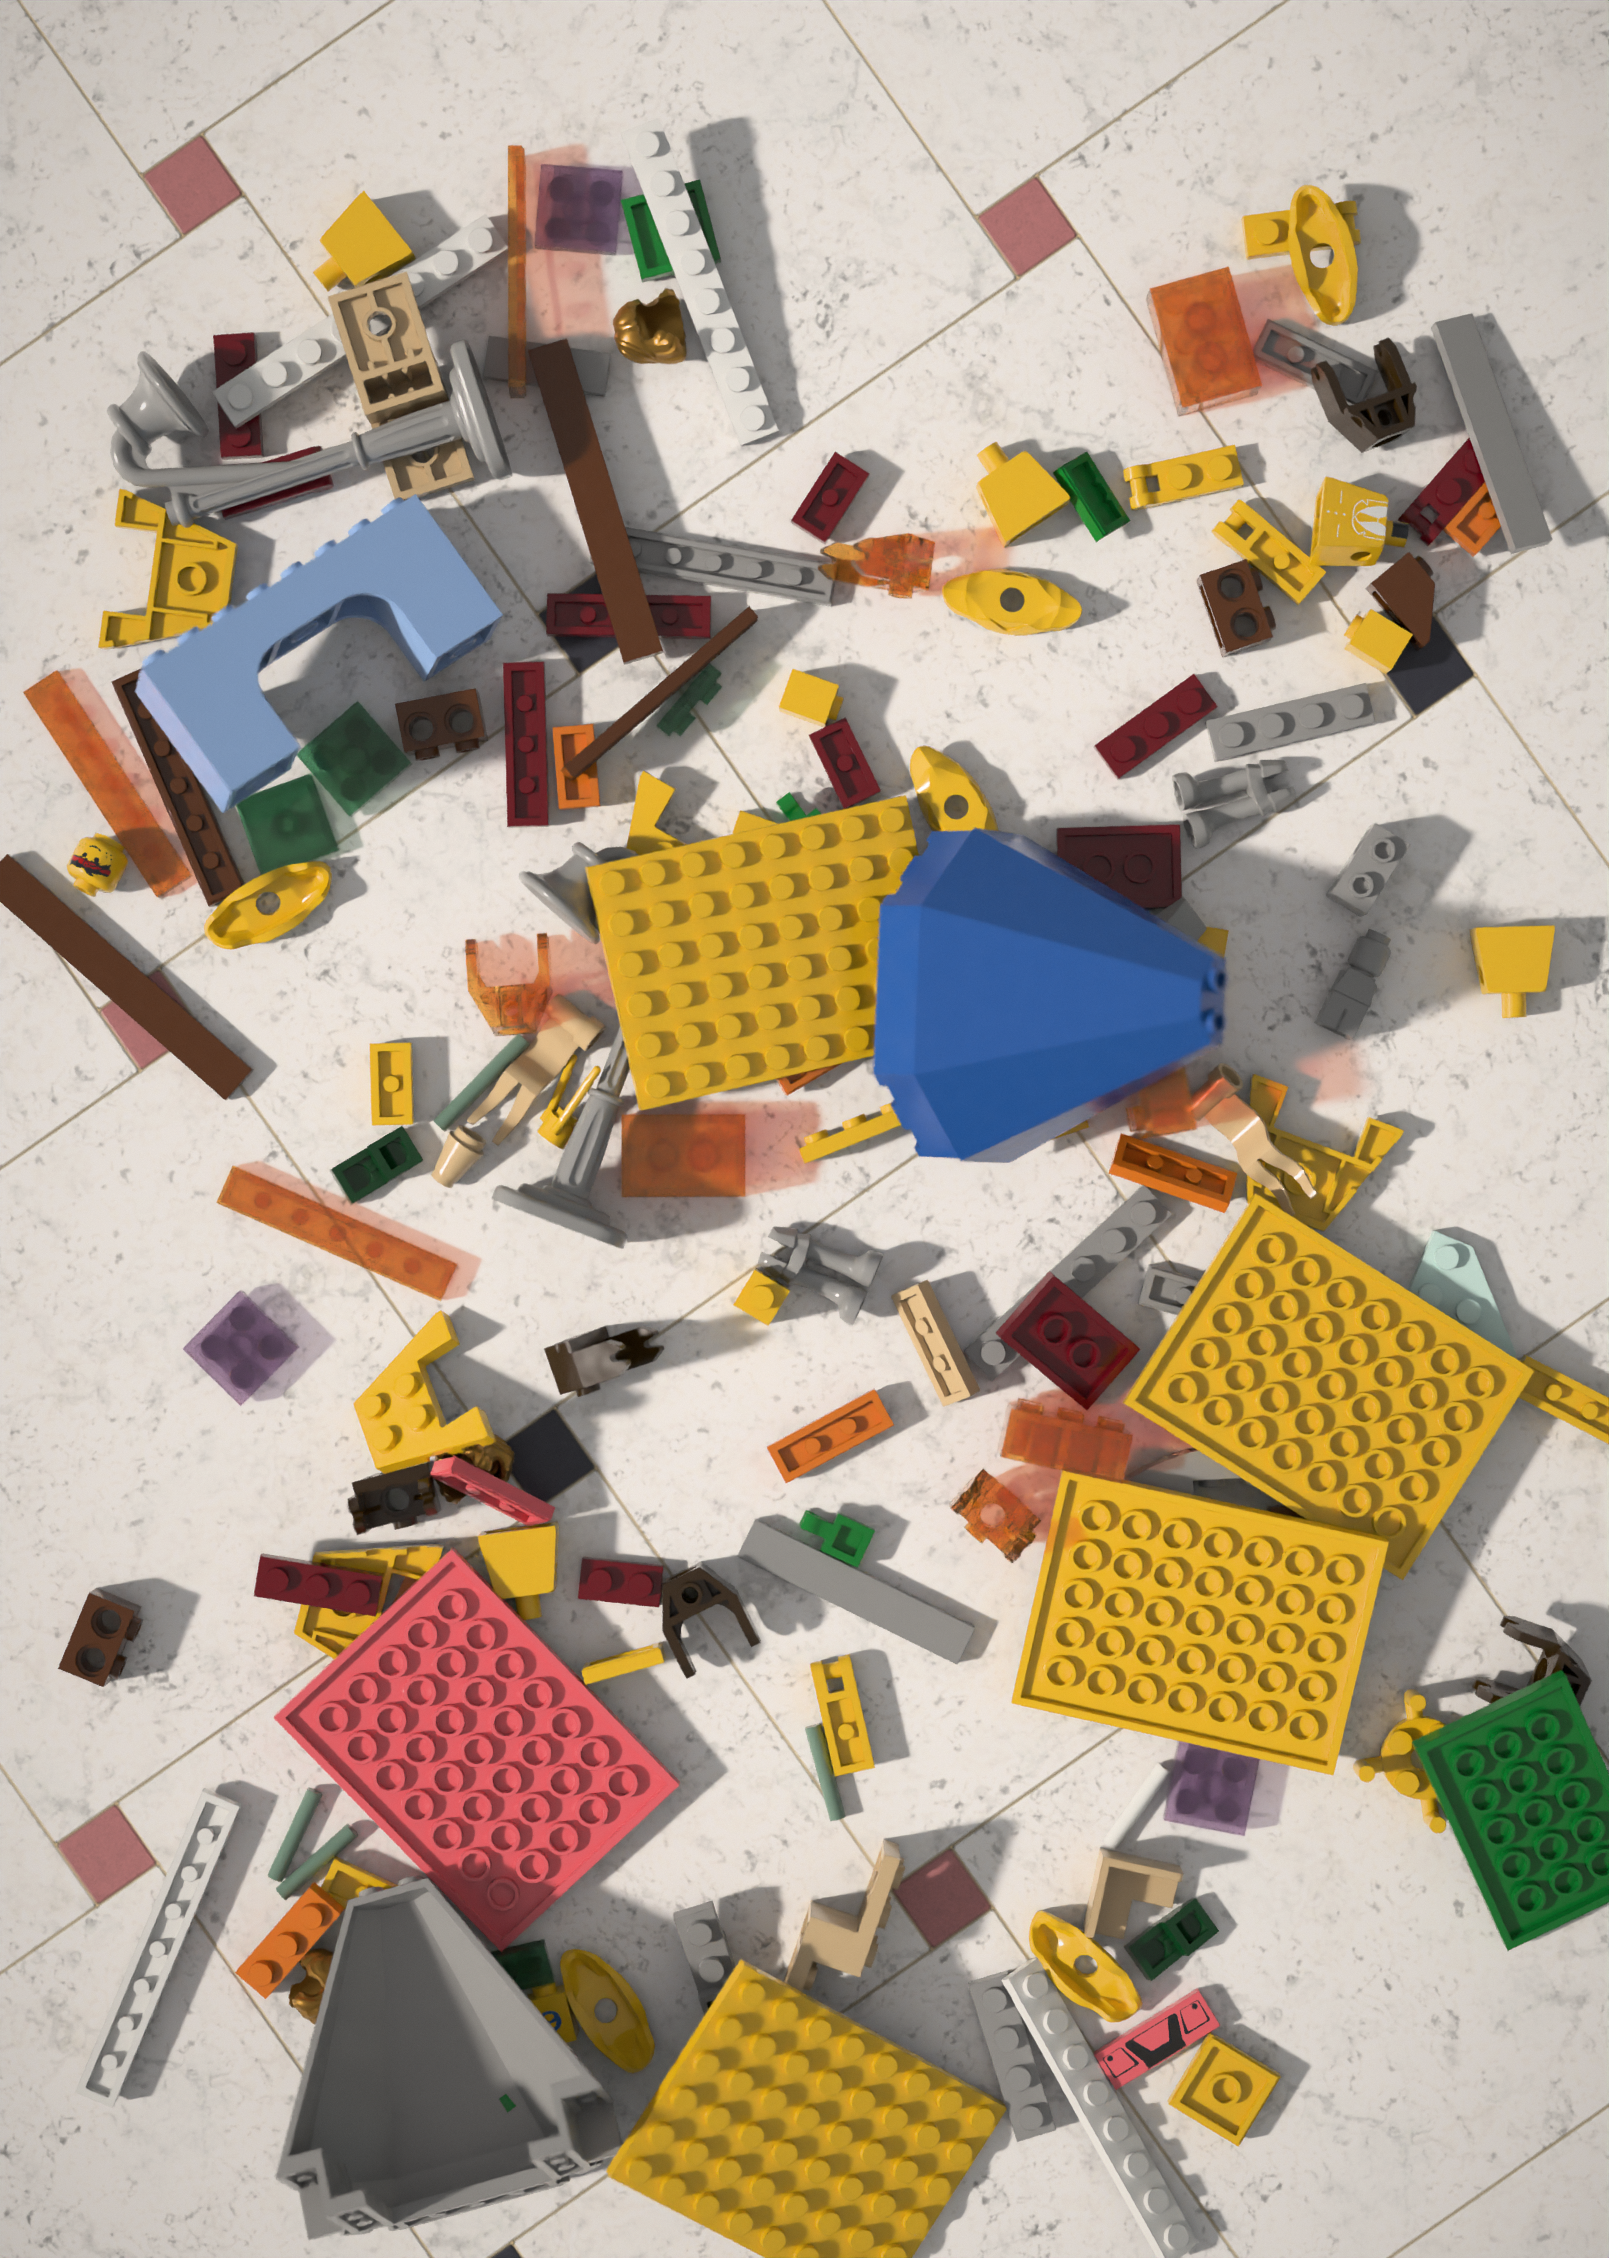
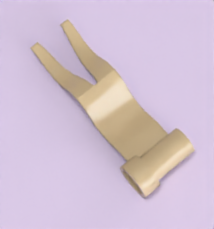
M560 993L545 1008L544 1013L550 1018L540 1029L534 1040L508 1066L488 1097L467 1119L470 1124L474 1125L498 1106L517 1084H522L509 1115L492 1140L497 1146L519 1124L535 1098L562 1071L579 1047L584 1051L589 1050L606 1029V1026L596 1017L592 1016L589 1018Z
M1220 1063L1208 1074V1081L1183 1102V1108L1196 1121H1200L1205 1116L1215 1129L1226 1136L1237 1151L1238 1161L1243 1171L1250 1178L1267 1187L1277 1198L1282 1210L1293 1216L1295 1212L1284 1185L1277 1176L1261 1164L1260 1158L1266 1163L1290 1174L1311 1199L1318 1192L1313 1187L1303 1167L1292 1158L1281 1153L1273 1145L1262 1117L1237 1095V1092L1243 1087V1082L1237 1072L1229 1065Z

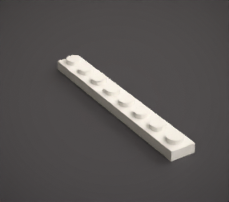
M656 118L621 132L623 142L740 445H745L778 432L779 429L660 119Z
M484 214L391 276L407 272L420 310L506 254L509 248L488 216ZM333 313L212 391L214 398L235 429L346 358ZM386 315L373 317L369 323V331L374 335L380 336L391 329V319Z
M206 1788L202 1790L75 2093L110 2108H113L116 2104L242 1806L241 1803Z
M1031 1958L1001 1981L1156 2257L1181 2258L1199 2242L1058 1990L1048 1977L1038 1958Z

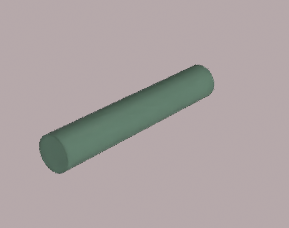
M821 1724L807 1726L805 1731L830 1821L845 1818L846 1815Z
M312 1788L307 1789L267 1876L278 1882L283 1881L323 1795L321 1792Z
M346 1824L276 1887L279 1895L285 1900L289 1899L358 1836L354 1828Z

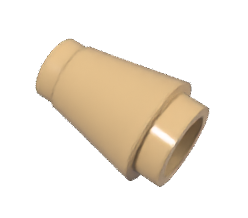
M459 1125L455 1132H449L431 1176L443 1186L452 1188L455 1182L484 1155L482 1149L486 1141L473 1130Z

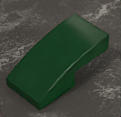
M401 1126L330 1169V1173L349 1204L353 1205L424 1160L404 1127Z
M1192 1898L1148 1927L1127 1943L1124 1948L1146 1980L1152 1981L1182 1956L1191 1955L1217 1934L1219 1930L1198 1900Z

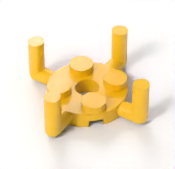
M1408 1689L1404 1693L1407 1718L1399 1721L1387 1735L1386 1739H1384L1380 1749V1756L1355 1761L1353 1770L1363 1782H1370L1374 1779L1375 1773L1383 1772L1390 1784L1400 1794L1421 1801L1424 1822L1434 1833H1442L1446 1829V1822L1439 1815L1437 1797L1424 1768H1416L1412 1765L1411 1755L1415 1750L1412 1741L1446 1724L1430 1716H1423L1422 1710L1426 1706L1425 1698L1417 1690Z

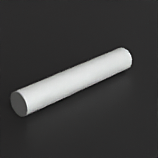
M1159 1763L1156 1764L1102 1842L1114 1851L1117 1850L1171 1772Z

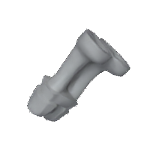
M1260 760L1259 764H1246V767L1239 771L1202 781H1196L1187 772L1172 775L1174 794L1180 811H1185L1213 799L1246 789L1248 797L1214 808L1183 815V824L1193 847L1198 849L1209 844L1212 832L1221 826L1258 814L1265 816L1271 810L1278 812L1295 800L1294 786L1277 789L1268 794L1263 781L1264 779H1273L1277 775L1288 772L1285 760Z
M773 1227L768 1237L778 1241L784 1247L788 1248L789 1246L793 1248L794 1251L788 1263L778 1256H771L761 1252L758 1264L775 1279L780 1277L788 1285L794 1283L827 1297L837 1304L840 1318L844 1322L853 1325L868 1291L843 1283L806 1267L807 1259L833 1269L870 1288L884 1254L869 1250L861 1256H854L830 1248L812 1239L811 1234H800L797 1228Z

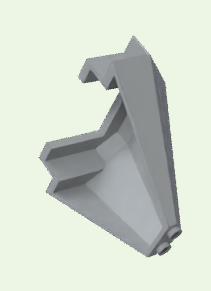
M422 1876L404 1878L398 1882L399 1886L385 1890L382 1887L367 1888L359 1892V1897L347 1901L275 2177L293 2190L299 2191L308 2240L319 2239L335 2233H339L340 2236L368 2234L374 2229L388 2226L389 2231L403 2230L559 2187L570 2181L569 2175L576 2173L584 2174L603 2164L602 2159L614 2157L622 2146L613 2105L614 2099L428 1878L423 1879ZM505 2094L516 2105L508 2113L499 2100Z

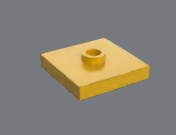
M1210 2032L1199 2047L1167 2102L1172 2107L1239 2147L1281 2078V2075Z

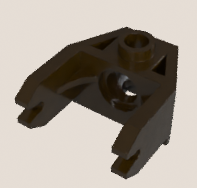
M1389 337L1380 340L1379 344L1373 346L1375 362L1387 388V393L1350 406L1347 403L1335 371L1326 360L1317 363L1316 367L1311 369L1313 386L1328 422L1361 453L1396 441L1415 426L1416 407L1413 397L1416 393L1417 385L1415 382H1411L1400 353Z
M606 1326L544 1348L560 1395L576 1391L578 1397L600 1390L599 1383L619 1377L627 1370L656 1361L663 1352L664 1346H651L649 1339L658 1335V1330L641 1326L609 1337Z
M427 1462L386 1474L381 1472L352 1482V1487L355 1495L348 1498V1510L353 1516V1528L357 1535L367 1533L372 1528L393 1523L394 1530L409 1527L418 1523L416 1516L424 1514L431 1516L438 1514L442 1510L434 1479L430 1475ZM400 1488L407 1492L409 1496L407 1508L397 1509L390 1504L389 1493L391 1489Z
M702 1561L666 1578L663 1583L662 1631L686 1679L696 1675L697 1671L681 1639L683 1621L716 1604L726 1607L735 1614L751 1647L761 1643L758 1632L738 1591L732 1584L718 1576L715 1571ZM687 1587H693L697 1590L698 1596L689 1598L684 1594L683 1590Z
M1504 1616L1500 1623V1626L1504 1627V1634L1517 1641L1543 1649L1527 1686L1562 1670L1580 1706L1592 1682L1583 1660L1553 1629L1515 1616ZM1476 1678L1472 1685V1688L1476 1689L1475 1695L1488 1703H1493L1520 1690L1488 1678Z

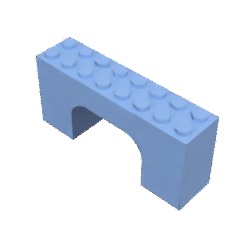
M416 494L405 501L401 497L391 501L381 510L382 516L372 522L368 518L358 522L348 531L349 537L338 544L335 540L325 543L315 551L314 555L316 558L305 565L300 561L292 564L280 574L282 579L270 587L267 583L257 586L247 594L246 599L248 601L237 608H234L233 605L224 607L212 617V624L201 631L198 627H193L177 639L179 645L168 652L159 649L142 662L144 667H142L139 674L136 694L222 813H225L291 770L299 752V744L265 699L259 686L258 674L276 660L340 620L364 618L379 624L391 635L425 682L490 640L503 614Z

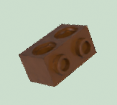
M1247 559L1199 575L1196 582L1222 658L1267 643L1273 638L1271 631L1276 629L1275 619L1269 606L1263 607L1258 594L1259 591L1263 590L1262 581L1257 568H1250ZM1226 578L1238 580L1242 586L1241 596L1236 598L1226 596L1221 589L1222 580ZM1242 616L1250 618L1255 624L1254 635L1250 637L1239 635L1234 627L1235 619Z
M476 688L395 704L404 753L408 756L415 755L416 761L440 757L439 750L455 747L456 753L475 751L480 749L479 742L488 741L480 694ZM460 712L472 714L474 720L471 729L465 733L455 732L452 727L453 718ZM420 720H429L433 724L432 735L424 741L415 740L412 735L414 724Z
M98 1588L89 1592L58 1669L101 1687L110 1683L112 1678L118 1680L128 1658L122 1655L128 1640L131 1642L135 1641L143 1623V1619L138 1618L142 1606ZM105 1610H113L120 1616L121 1625L118 1630L108 1629L104 1625L102 1615ZM89 1648H97L103 1652L105 1664L102 1668H96L88 1662L87 1651Z

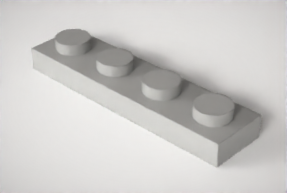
M1362 683L1208 720L1205 724L1214 762L1372 725L1375 723L1367 685Z
M1006 1970L970 1981L968 1986L1017 2142L1055 2131L1056 2127L1022 2017L1001 1981L1008 1975Z

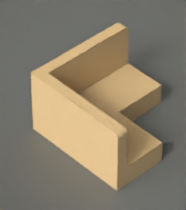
M1100 1848L1082 1927L1085 1937L1094 1938L1095 1933L1124 1939L1132 1900L1172 1908L1177 1884L1182 1882L1183 1871L1180 1865Z

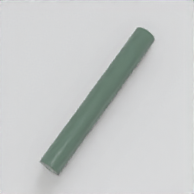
M518 1033L433 1121L445 1132L530 1043Z

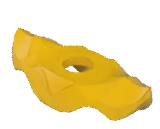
M1303 185L1294 193L1290 205L1288 244L1291 264L1298 285L1318 318L1327 325L1338 326L1350 317L1356 302L1358 265L1355 248L1349 228L1332 199L1316 186ZM1319 243L1330 245L1334 251L1332 263L1325 268L1316 267L1310 259L1312 248Z
M1009 569L979 570L948 580L942 588L944 602L954 613L966 617L988 630L1007 635L1023 636L1048 631H1061L1074 625L1082 614V606L1076 598L1051 581L1027 572H1016ZM1010 588L1019 590L1024 596V605L1016 612L1006 611L1000 603L1001 594Z
M923 745L914 750L910 760V773L919 807L932 831H970L974 828L999 831L988 799L975 779L959 763L930 746ZM953 795L964 797L969 805L967 814L960 819L950 818L944 810L946 800Z
M322 861L291 864L271 870L250 880L231 893L206 920L204 925L206 936L215 945L232 950L247 945L264 943L287 933L303 922L326 898L332 881L329 865ZM264 892H273L280 898V906L273 913H263L257 908L256 900Z
M1036 1912L1029 1932L1031 1951L1040 1960L1053 1984L1065 1996L1076 2004L1095 2011L1108 2022H1121L1129 2019L1142 2008L1141 1996L1128 1974L1098 1942L1090 1937H1085L1081 1929L1048 1912ZM1081 1955H1088L1097 1962L1098 1969L1091 1974L1082 1973L1077 1969L1075 1959Z
M580 1949L565 1951L560 1960L562 1979L567 1999L581 2028L592 2043L620 2068L629 2073L642 2071L653 2058L655 2043L645 2010L639 1998L623 1976L599 1956ZM604 1998L612 2000L616 2006V2015L608 2023L600 2022L594 2012L597 2002Z

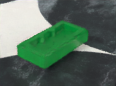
M1088 452L1081 454L1053 472L1060 486L1070 496V502L1096 542L1130 522V519Z

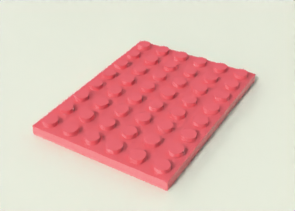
M454 1547L274 1716V1719L501 1952L680 1785V1781L585 1685L582 1679L525 1620L493 1590V1587Z

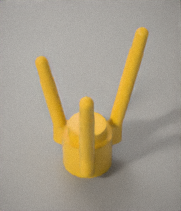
M575 1054L567 1062L549 1105L540 1117L543 1123L537 1130L546 1140L563 1150L578 1121L573 1112L601 1072V1068L595 1066L564 1109L559 1106L557 1109L578 1059Z

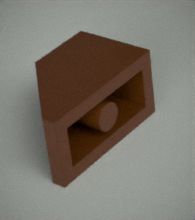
M1408 552L1376 578L1366 590L1393 623L1413 634L1409 642L1416 651H1419L1430 642L1435 582L1431 579L1434 573L1428 563L1422 557L1417 556L1414 558Z

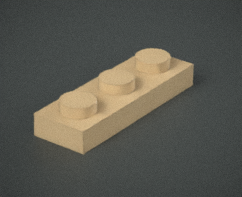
M928 1279L892 1295L891 1298L943 1407L981 1391Z

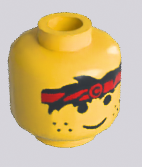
M95 833L93 837L82 838L67 864L68 873L76 879L73 886L93 897L96 896L98 891L103 893L113 892L128 866V859L123 853L125 847L99 833Z

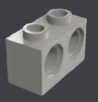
M1377 823L1370 825L1326 896L1359 917L1367 915L1411 844Z

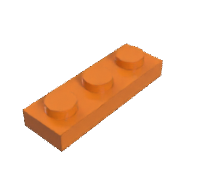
M1122 1133L1118 1139L1109 1169V1174L1222 1213L1226 1212L1230 1204L1237 1173Z
M874 1388L768 1445L767 1449L785 1483H788L894 1426V1423Z
M313 1882L239 1966L235 1973L266 1999L345 1908Z

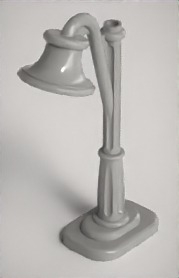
M465 339L453 343L450 349L455 367L449 373L453 390L449 401L405 415L360 435L354 432L351 435L352 441L288 462L150 469L146 464V458L151 453V443L164 435L177 431H187L197 437H206L209 429L201 415L174 380L145 351L140 352L137 356L140 375L133 393L120 407L117 404H111L107 408V414L117 428L112 436L110 447L114 468L124 480L135 486L147 488L169 487L173 498L172 501L165 503V507L173 526L181 524L183 527L189 528L193 525L194 519L357 465H361L362 469L367 470L370 464L411 455L464 438L467 443L471 444L474 454L479 461L487 462L491 474L496 479L504 480L513 476L477 362L469 343Z
M577 842L572 846L574 855L559 868L543 874H535L530 871L519 873L520 881L554 914L586 940L593 944H598L601 938L595 925L596 915L585 867L639 854L621 846L607 847L595 853L584 844ZM621 1026L596 1089L590 1088L588 1091L590 1096L565 1147L551 1186L545 1185L541 1189L523 1183L515 1190L504 1185H498L491 1199L624 1249L627 1234L622 1230L609 1226V1215L593 1209L592 1203L587 1200L601 1166L618 1108L624 1105V1100L620 1099L619 1096L630 1066Z

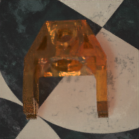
M905 533L879 538H866L854 543L853 546L832 543L820 549V553L830 557L832 563L818 565V570L828 580L866 588L888 590V596L912 599L913 593L929 591L935 542L917 537L914 534Z
M547 933L537 934L539 972L534 983L486 987L480 974L478 943L476 939L465 940L468 992L495 1037L536 1033L544 1015V1010L553 993L551 954ZM518 1009L515 1015H507L509 1010Z
M982 1469L975 1477H972L949 1503V1507L957 1515L960 1514L968 1521L964 1528L980 1543L988 1539L1002 1551L1004 1557L1011 1563L1021 1556L1022 1551L1029 1547L1037 1536L1034 1528L1041 1520L1017 1496L985 1469ZM988 1504H998L1004 1511L1001 1521L993 1525L983 1522L980 1517L982 1509Z

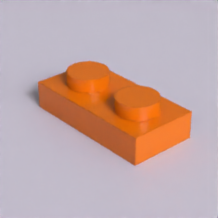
M1485 482L1443 529L1448 536L1473 557L1501 527Z
M594 724L552 727L559 810L601 807L597 761L574 781H569L561 771L568 762L595 740Z

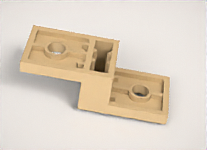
M407 272L328 296L363 411L372 429L413 412L449 401L438 362L433 355ZM377 315H386L392 322L390 331L383 336L374 335L369 331V323ZM462 438L434 447L433 457L425 463L416 462L412 458V454L383 461L394 499L401 497L405 501L415 494L420 498L475 480Z
M883 1839L857 1916L810 1901L783 1980L784 1983L801 1992L803 1989L811 1991L818 1967H816L817 1963L857 1977L861 1976L864 1966L872 1967L878 1949V1944H876L878 1936L875 1935L877 1927L884 1929L887 1924L892 1907L890 1905L891 1897L888 1894L890 1888L898 1890L905 1870L903 1865L904 1858L900 1857L899 1844Z

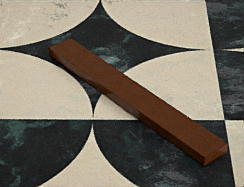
M566 338L530 349L528 353L624 665L662 654L663 649L568 340Z
M6 854L0 861V902L224 1100H228L254 1069L10 854Z

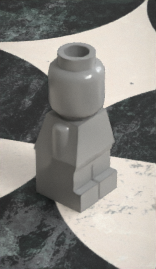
M1369 929L1366 936H1360L1357 939L1348 957V964L1351 967L1339 971L1314 1022L1315 1024L1349 1040L1355 1037L1368 1008L1371 1006L1373 995L1377 989L1376 980L1373 977H1379L1382 974L1391 955V950L1388 947L1391 941L1389 937Z

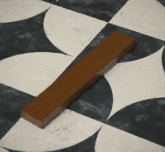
M750 606L747 607L561 769L562 773L569 781L577 779L758 621L757 614Z
M141 669L113 680L111 683L208 906L212 907L223 902L231 893L245 883L201 782L135 692Z

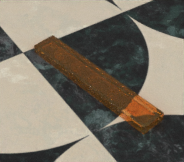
M508 145V388L510 398H525L527 396L525 149L522 145Z
M54 671L23 692L156 897H162L193 876L60 671Z
M235 1165L232 1166L216 1202L438 1301L443 1300L458 1266V1263Z

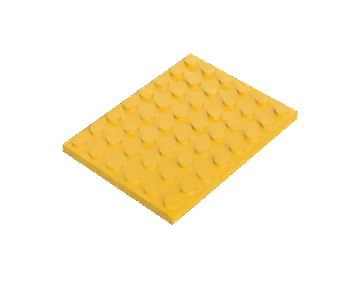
M906 795L585 867L639 1110L651 1109L874 1056L880 905L888 894H895L902 884L900 876L915 856H919Z
M1254 1194L1123 1403L1305 1519L1387 1537L1389 1544L1383 1568L1403 1580L1535 1371L1258 1194Z
M1063 1466L1011 1703L1334 1776L1389 1540L1387 1537Z
M741 1959L606 2169V2172L611 2179L764 2258H912L1007 2108L999 2099Z

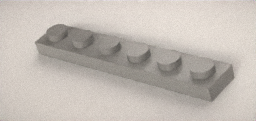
M1142 1185L1055 1265L1050 1272L1083 1298L1172 1214L1146 1186ZM1044 1277L964 1350L991 1381L1020 1356L1019 1353L996 1334L997 1330Z

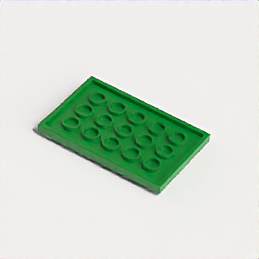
M1562 1670L1412 1741L1499 1936L1508 1951L1609 1903V1772L1570 1683Z

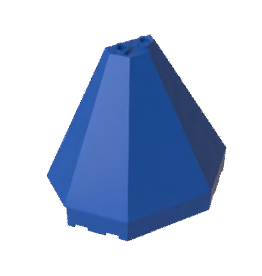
M974 828L970 831H932L927 838L929 844L922 856H915L900 876L902 884L895 894H888L880 905L873 1074L879 1085L887 1086L894 1099L890 1105L902 1127L912 1131L916 1139L914 1148L919 1157L959 1158L960 1161L1010 1163L1223 1044V1032L1226 1027L1224 998L1228 983L1226 959L1022 834Z

